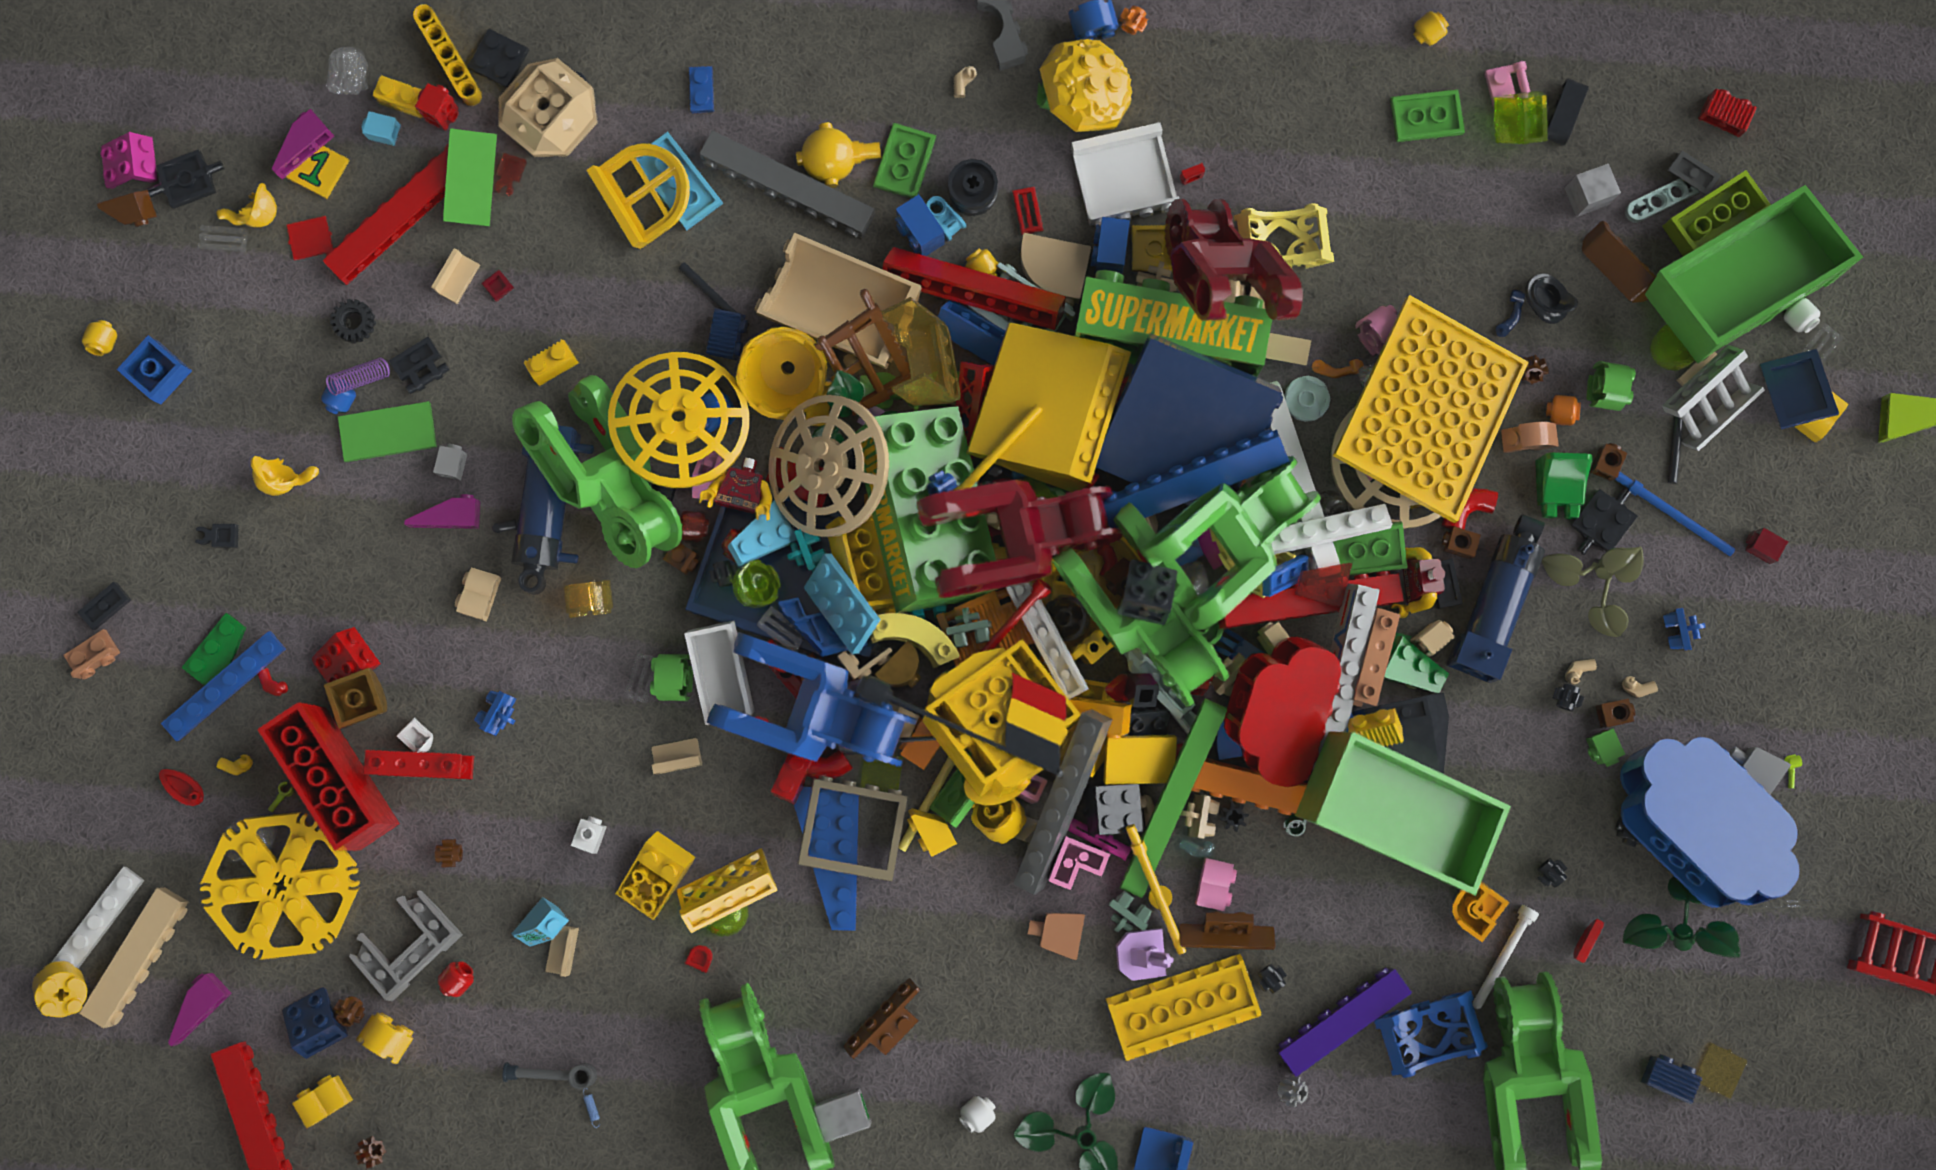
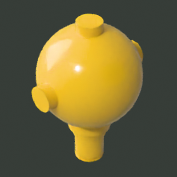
M831 123L819 124V130L814 131L805 140L802 151L796 152L797 165H803L812 178L825 183V185L831 188L838 187V181L844 179L851 172L854 164H861V161H866L867 159L881 158L880 143L851 141L845 133L832 128Z

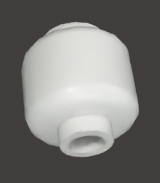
M1806 298L1788 307L1784 314V320L1796 332L1804 331L1807 333L1820 322L1819 309Z
M974 1096L961 1108V1117L959 1119L971 1133L974 1131L981 1133L995 1120L993 1112L995 1106L987 1097L982 1099L981 1097Z

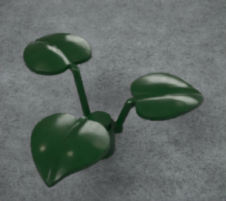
M836 370L826 395L842 396L860 402L864 396V387L851 374ZM827 402L829 406L833 407L834 402ZM843 405L839 416H850L852 414L851 409ZM886 411L882 413L880 416L898 414L899 412ZM825 425L816 429L811 435L812 438L821 437ZM835 426L831 438L841 444L844 442V438L838 433L839 428Z
M1675 876L1668 882V892L1675 900L1685 901L1683 923L1677 925L1672 933L1667 925L1661 926V919L1657 915L1641 914L1634 917L1628 923L1623 934L1624 944H1632L1645 949H1656L1663 946L1669 935V939L1673 940L1675 948L1680 951L1690 950L1696 942L1702 950L1711 954L1724 957H1740L1741 955L1738 933L1727 922L1712 921L1707 924L1706 929L1700 927L1693 935V930L1688 925L1689 903L1701 904V902Z
M1109 1073L1093 1074L1079 1084L1075 1100L1080 1107L1086 1108V1125L1076 1128L1074 1134L1053 1129V1119L1042 1111L1028 1114L1014 1131L1015 1139L1023 1147L1036 1152L1047 1151L1054 1146L1055 1138L1053 1134L1075 1140L1081 1148L1089 1149L1084 1151L1079 1158L1080 1170H1118V1159L1115 1149L1106 1141L1096 1143V1135L1091 1130L1092 1124L1090 1123V1111L1094 1114L1102 1115L1110 1111L1114 1105L1115 1089L1111 1075Z

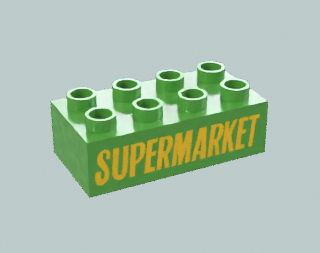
M1108 270L1097 271L1096 278L1086 277L1075 337L1104 342L1131 352L1128 360L1129 364L1136 363L1150 332L1255 377L1259 375L1264 367L1272 319L1268 317L1266 310L1262 308L1263 300L1260 298L1246 295L1236 296L1234 303L1224 302L1227 315L1226 320L1201 321L1182 294L1169 292L1171 285L1166 281L1144 279L1142 287L1124 284V276L1122 274Z
M958 406L874 416L886 439L889 453V472L884 494L872 515L895 612L903 613L968 602L997 590H988L950 598H939L935 586V577L941 576V571L961 565L996 561L985 515L956 519L943 524L924 526L917 511L916 502L930 496L927 490V485L931 483L929 481L930 476L943 470L944 474L950 473L955 478L957 487H959L974 471L971 456L966 453L968 444ZM866 423L860 429H858L855 432V434L868 428ZM870 437L860 443L864 455L863 472L876 475L877 452L874 439ZM865 483L869 498L874 485Z

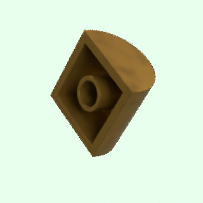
M907 641L875 674L876 677L891 684V687L894 688L906 685L913 688L921 679V676L918 674L920 661L915 647Z
M370 668L324 684L339 729L387 712V701L383 688L376 674Z

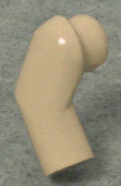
M1595 659L1572 662L1565 673L1566 681L1572 685L1578 684L1583 672L1596 670Z

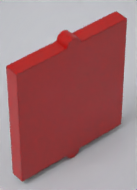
M326 216L287 224L290 239L288 244L291 245L294 261L326 254L333 249L330 237L332 232L329 231Z

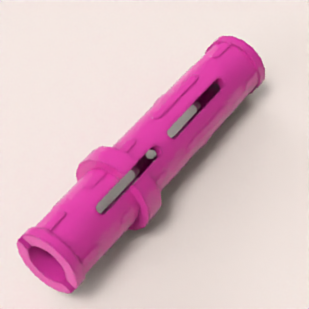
M1072 819L1068 829L1069 832L1102 848L1101 851L1103 852L1108 851L1124 861L1127 859L1131 847L1113 839L1114 836L1111 834L1094 835L1095 838L1088 836V834L1076 828L1079 827L1088 832L1087 825L1079 820ZM1099 838L1102 839V840H1104V841H1106V842H1108V843H1110V844H1112V845H1114L1115 847H1117V849H1115V848L1111 847L1110 845H1108V844H1106V843L1100 841Z

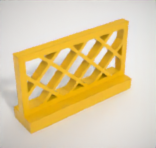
M762 848L677 889L681 906L680 915L692 933L777 891V886L772 878ZM759 859L755 865H750L753 861ZM737 870L734 875H729L731 872ZM745 871H750L746 877H742ZM716 880L712 886H708L710 882ZM724 881L728 882L725 887H720ZM694 891L693 894H692L690 897L684 896V895H686V894H688V893ZM702 892H707L703 898H699Z

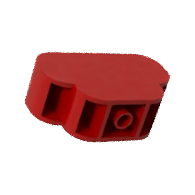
M1289 637L1280 641L1273 649L1271 655L1257 653L1249 656L1238 670L1224 717V729L1228 737L1243 748V758L1246 764L1273 785L1295 787L1303 783L1310 775L1313 764L1318 759V748L1321 740L1325 737L1327 719L1333 711L1332 703L1340 689L1341 665L1333 653L1311 640Z

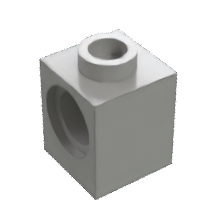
M448 444L447 447L440 446L433 473L441 477L461 481L467 453L461 450L462 447L458 445Z

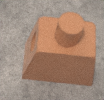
M1046 913L1044 922L1030 920L1028 934L1041 937L1040 947L1077 960L1085 915L1079 913Z

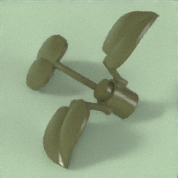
M1642 547L1610 549L1601 556L1598 563L1593 562L1590 567L1581 571L1583 567L1581 560L1572 555L1551 554L1542 558V564L1549 577L1562 586L1577 584L1580 576H1584L1595 569L1596 575L1606 581L1601 599V607L1593 606L1590 608L1588 614L1589 622L1594 629L1604 635L1611 637L1622 635L1628 626V616L1619 606H1606L1609 584L1613 575L1624 583L1633 582L1639 577L1644 562Z

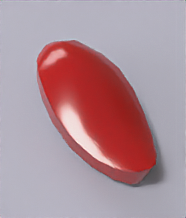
M1120 674L1105 688L1106 694L1116 701L1128 700L1124 695L1127 674Z
M163 769L159 772V779L164 789L174 800L186 806H196L202 803L204 791L192 776L172 769Z

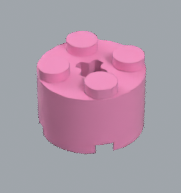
M1392 305L1380 306L1356 323V329L1360 327L1361 331L1358 334L1359 340L1372 356L1380 354L1397 318V311Z

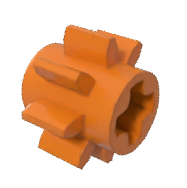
M1131 6L1130 10L1125 7L1119 19L1122 22L1121 28L1132 35H1135L1137 30L1142 33L1148 21L1145 18L1146 12L1138 6Z

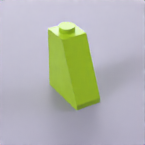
M1890 393L1881 398L1878 442H1887L1936 426V398Z

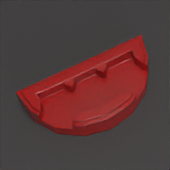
M1597 918L1589 924L1574 948V959L1580 963H1585L1604 927V922Z

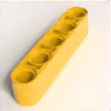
M423 4L417 6L413 12L414 19L458 95L465 104L469 106L477 105L482 99V93L438 17L430 6ZM425 16H430L427 21H422ZM441 34L439 39L433 40L435 35ZM447 53H452L451 57L444 59ZM463 71L460 77H455L457 72ZM474 90L472 95L465 96L466 92Z

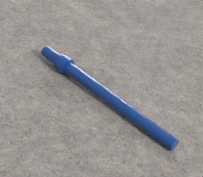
M1619 472L1615 480L1627 487V491H1630L1634 496L1639 495L1728 556L1735 552V548L1645 489L1642 483L1636 479L1633 481Z

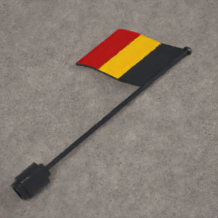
M1012 673V696L1006 719L1005 746L892 696L894 691L890 690L891 684L871 675L869 677L863 675L855 693L859 694L862 699L882 707L883 703L888 704L891 700L1057 775V778L1063 776V770L1061 768L1059 770L1060 742L1066 718V698L1062 694Z

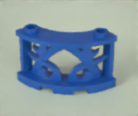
M1471 991L1442 996V999L1434 1000V1002L1426 1000L1410 1005L1411 1009L1395 1010L1374 1020L1376 1029L1381 1030L1393 1067V1070H1391L1392 1075H1401L1402 1078L1415 1075L1416 1070L1440 1061L1467 1055V1058L1481 1055V1051L1487 1048L1488 1044L1484 1041L1472 1004L1474 998ZM1461 1006L1467 1022H1460ZM1444 1011L1446 1014L1444 1019H1450V1022L1438 1020L1437 1014ZM1423 1015H1427L1432 1022L1439 1026L1448 1027L1444 1037L1435 1048L1423 1045L1413 1039L1421 1030ZM1408 1021H1414L1416 1024L1415 1028L1407 1034L1406 1032L1411 1030V1028L1407 1027ZM1458 1027H1469L1474 1043L1461 1044L1460 1038L1468 1036L1461 1031H1457ZM1394 1031L1401 1038L1398 1042L1396 1040ZM1406 1043L1408 1046L1405 1047L1403 1056L1405 1057L1407 1053H1411L1412 1058L1404 1064L1399 1048ZM1451 1043L1456 1047L1446 1050ZM1419 1052L1429 1056L1419 1059Z

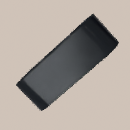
M1569 78L1565 80L1562 86L1564 89L1556 101L1554 107L1556 110L1554 114H1551L1546 127L1548 130L1543 135V138L1563 146L1566 145L1570 138L1589 86Z

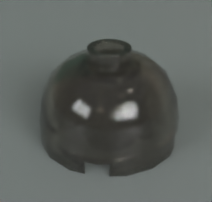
M1059 595L1053 601L1050 600L1046 604L1045 608L1064 642H1073L1081 639L1087 633L1091 623V616L1077 597Z

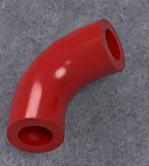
M1473 488L1459 520L1453 523L1443 517L1441 526L1448 529L1453 527L1465 529L1466 520L1472 512L1482 511L1492 514L1497 504L1498 492Z
M838 750L831 756L819 757L817 761H812L807 776L817 780L819 776L835 779L843 776L852 770L853 767L844 753H840V750Z

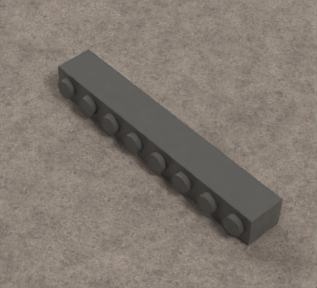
M713 130L700 152V157L706 167L712 170L716 168L721 169L728 178L735 180L737 177L743 180V184L751 189L758 187L764 190L763 193L772 199H776V197L781 198L788 207L793 209L799 207L804 210L807 216L814 219L818 216L824 219V223L832 228L841 227L845 229L844 232L850 237L857 238L859 236L864 238L875 216L874 208Z
M1092 709L1081 714L1060 767L1063 770V776L1060 778L1056 777L1014 881V885L1033 895L1045 888L1113 720Z

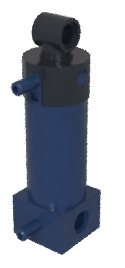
M558 426V430L577 458L579 453L593 454L594 446L580 444L581 435L573 427ZM523 446L522 455L527 458V466L511 563L524 567L518 579L520 588L529 594L538 595L546 587V579L544 577L546 569L558 570L559 562L577 564L579 556L577 554L561 553L563 544L561 535L566 502L558 498ZM536 576L537 584L529 588V578Z
M1521 514L1515 524L1513 535L1503 534L1500 536L1491 559L1490 568L1465 632L1457 636L1446 666L1488 683L1501 680L1513 650L1507 647L1533 578L1536 577L1545 553L1544 548L1536 544L1543 532L1544 522Z

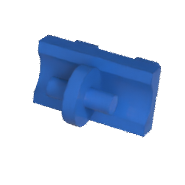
M1678 608L1676 612L1663 616L1666 628L1680 627L1681 635L1668 637L1670 649L1692 650L1688 631H1692L1693 639L1701 638L1699 629L1706 628L1705 623L1698 624L1695 615L1689 616L1690 626H1687L1683 608Z
M490 691L486 697V702L491 704L488 713L481 710L474 719L480 725L479 729L497 736L499 730H503L507 722L514 725L516 720L510 716L514 711L512 706L516 698L501 691Z

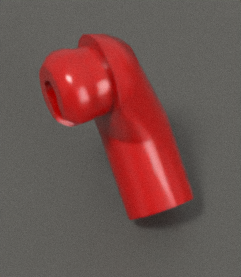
M1110 544L1097 548V553L1103 557L1105 562L1099 574L1101 576L1118 561L1114 548Z
M268 668L261 670L257 674L265 692L274 696H281V694L287 693L288 686L286 682L281 681L278 683L272 680Z

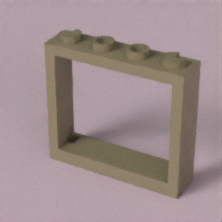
M819 776L818 780L814 779L811 786L797 865L892 881L908 796H902V791L888 789V793L881 792L878 786L865 785V788L856 787V782L842 780V784L833 783V778ZM820 788L898 803L886 870L807 856Z

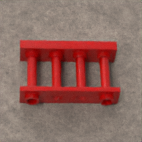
M365 750L364 774L473 779L474 756L451 753Z
M1870 911L1869 914H1861V919L1870 921L1861 957H1858V961L1849 959L1847 969L1936 996V958L1931 978L1923 981L1919 979L1920 975L1918 974L1926 939L1936 941V934L1884 919L1885 914ZM1881 924L1893 928L1885 963L1878 967L1873 965L1874 961L1871 959ZM1907 932L1916 935L1908 971L1900 974L1896 972L1897 968L1894 966L1902 934Z

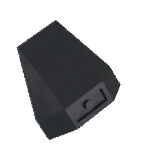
M1444 693L1352 711L1353 717H1355L1356 715L1364 716L1376 713L1382 709L1390 710L1395 708L1402 725L1403 742L1397 745L1389 744L1384 747L1444 775L1449 713Z

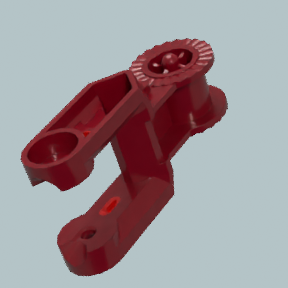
M1175 199L1171 202L1165 220L1164 238L1167 254L1172 264L1174 284L1201 321H1223L1227 319L1224 300L1232 295L1229 280L1250 282L1263 299L1266 313L1270 319L1292 320L1297 318L1302 308L1303 300L1301 281L1271 242L1242 238L1234 227L1231 209L1226 200L1214 199L1210 202L1207 209H1191L1185 199Z
M1011 480L937 493L920 499L916 502L919 518L924 526L938 525L956 519L996 513L1008 558L981 564L961 565L941 571V576L935 577L938 597L950 598L1025 584L1052 575V557L1062 551L1072 548L1076 553L1080 551L1085 552L1120 540V538H1123L1122 530L1110 528L1103 503L1105 499L1112 496L1111 488L1106 486L1091 487L1090 489L1084 488L1081 491L1076 490L1056 498L1046 499L1045 497L1038 498L1029 482Z

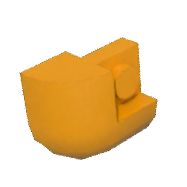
M1481 881L1476 895L1461 889L1459 890L1453 901L1452 912L1456 922L1465 931L1483 942L1497 924L1495 921L1507 907L1509 901Z

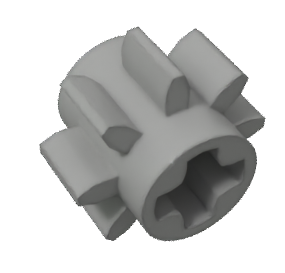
M1290 1075L1289 1079H1283L1279 1083L1278 1095L1281 1098L1280 1100L1285 1102V1105L1296 1107L1297 1103L1302 1104L1306 1100L1308 1088L1305 1085V1081L1300 1080V1077Z

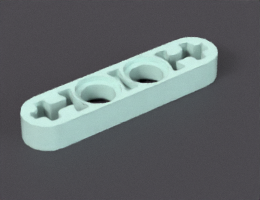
M1678 179L1631 202L1625 209V215L1629 221L1637 223L1700 192L1693 187L1688 189V184ZM1671 188H1680L1682 196L1679 198L1674 197L1671 194ZM1654 196L1659 197L1662 201V206L1654 207L1651 204V198ZM1646 205V209L1640 212L1639 215H1633L1632 210L1634 207L1639 209Z

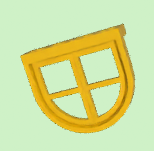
M636 144L623 149L601 166L593 165L587 169L588 174L632 247L641 249L672 228L685 212L690 194L688 175L680 160L667 149L653 144ZM642 156L656 157L666 163L669 168L650 181L636 158ZM629 161H632L645 185L626 198L612 173ZM674 176L676 181V197L672 208L668 212L655 188ZM648 193H651L663 212L664 217L645 230L631 206Z

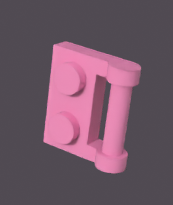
M1524 61L1485 71L1495 115L1536 106L1535 98L1531 96L1525 73L1527 67ZM1516 73L1523 101L1517 102L1510 74Z

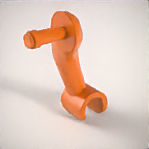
M1319 359L1313 362L1312 369L1315 373L1331 378H1339L1350 374L1362 373L1364 366L1362 361L1354 359L1349 362L1350 366L1333 368Z

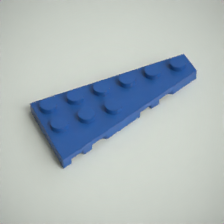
M803 787L794 805L802 834L811 787ZM820 788L808 850L809 856L857 865L859 795ZM813 868L831 930L855 931L857 875Z

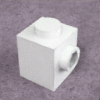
M589 816L588 820L581 819L571 846L593 854L597 853L607 827L601 825L602 820Z

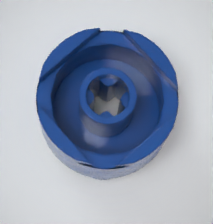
M1092 0L1079 5V10L1075 13L1073 9L1068 12L1076 40H1093V38L1102 36V39L1115 36L1114 31L1119 27L1112 0H1107L1105 3L1104 0Z

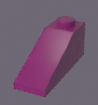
M311 109L301 113L292 124L274 162L272 170L281 179H284L335 137Z
M461 494L460 498H451L406 519L404 525L410 528L479 529L480 501L474 498V495Z
M202 973L192 981L191 984L193 986L186 993L168 1041L170 1046L179 1045L232 994L213 973L205 975Z

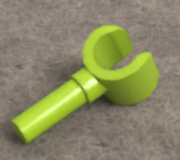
M1796 754L1787 756L1784 761L1791 764L1788 769V788H1794L1795 768L1802 766V759L1799 755L1796 756Z
M287 782L279 784V794L268 808L269 811L273 812L285 797L293 795V787L287 793H283V788L288 784Z

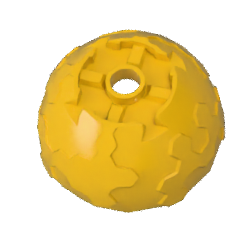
M775 327L767 329V331L746 343L737 367L736 381L749 406L768 418L785 420L788 414L798 405L814 397L824 395L823 392L827 379V360L823 351L816 349L813 345L816 344L813 338L794 328ZM785 361L792 362L795 367L794 372H785L783 370V363ZM818 403L808 406L807 408L803 409V411H809L811 408H814Z

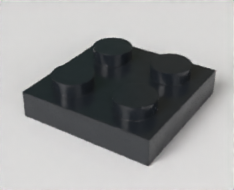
M489 28L467 67L469 70L508 88L530 50L528 47Z

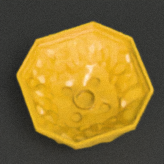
M1082 39L1056 44L1040 67L1050 112L1075 132L1115 129L1131 103V79L1127 73V68L1120 58L1114 54V51L1099 40Z

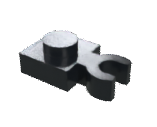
M212 524V530L201 526L196 528V531L204 532L205 537L202 540H195V543L207 545L211 542V547L238 548L239 525Z

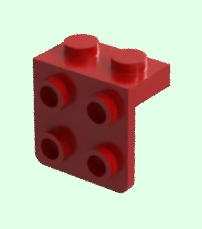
M355 627L335 633L312 657L313 664L327 683L367 668L374 670L381 664Z

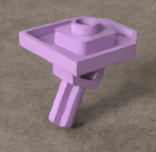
M1161 928L1126 932L1116 945L1118 970L1132 981L1166 976L1165 968H1169L1173 962V958L1169 954L1164 953L1163 931Z

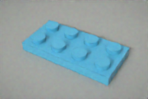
M668 132L651 143L673 153L686 170L690 194L685 212L679 221L688 230L721 206L723 202ZM642 156L636 158L650 181L669 168L666 163L656 157ZM674 176L655 188L656 192L670 209L676 197V181Z
M824 554L804 589L850 653L859 654L879 623L880 618L832 554Z

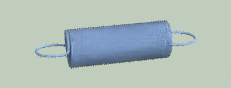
M592 1094L588 1095V1097L584 1096L583 1099L590 1120H598L599 1114Z

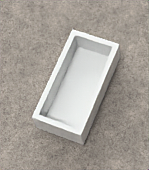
M729 621L696 628L684 633L705 725H709L706 721L714 704L724 705L752 715L755 709L743 657L733 653L737 637L735 622Z

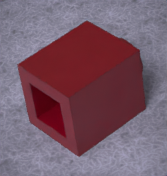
M1761 528L1749 534L1746 539L1748 546L1745 551L1768 564L1778 562L1789 541L1766 528Z

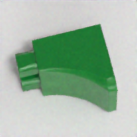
M1545 453L1535 460L1537 505L1541 506L1542 518H1556L1557 507H1564L1565 519L1579 518L1580 506L1584 505L1592 455Z

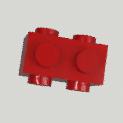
M427 83L425 89L423 88L418 94L415 108L426 122L446 131L450 123L456 121L459 108L454 102L455 99L448 94V89L439 84L433 86Z

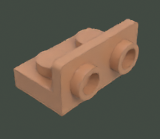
M103 629L63 656L73 670L70 673L73 678L87 679L96 673L95 669L101 665L107 666L116 660L115 656L120 651L108 632Z

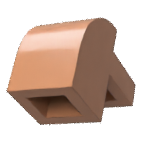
M1555 423L1519 424L1518 427L1501 430L1504 453L1527 449L1543 450L1559 446Z

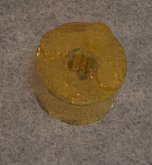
M610 580L563 586L566 614L569 613V618L589 616L588 611H592L593 615L611 613L613 600Z

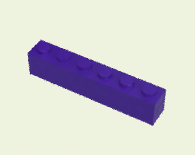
M1382 968L1375 974L1376 979L1368 983L1365 981L1356 987L1357 992L1351 997L1345 995L1336 1002L1338 1006L1332 1011L1329 1009L1324 1010L1317 1016L1319 1020L1314 1024L1307 1023L1298 1029L1300 1034L1293 1039L1287 1037L1278 1044L1280 1048L1276 1050L1295 1077L1412 993L1396 969Z

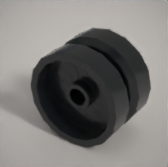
M968 159L954 166L948 180V194L954 208L964 215L977 216L986 213L993 207L997 200L998 179L991 165L983 160Z

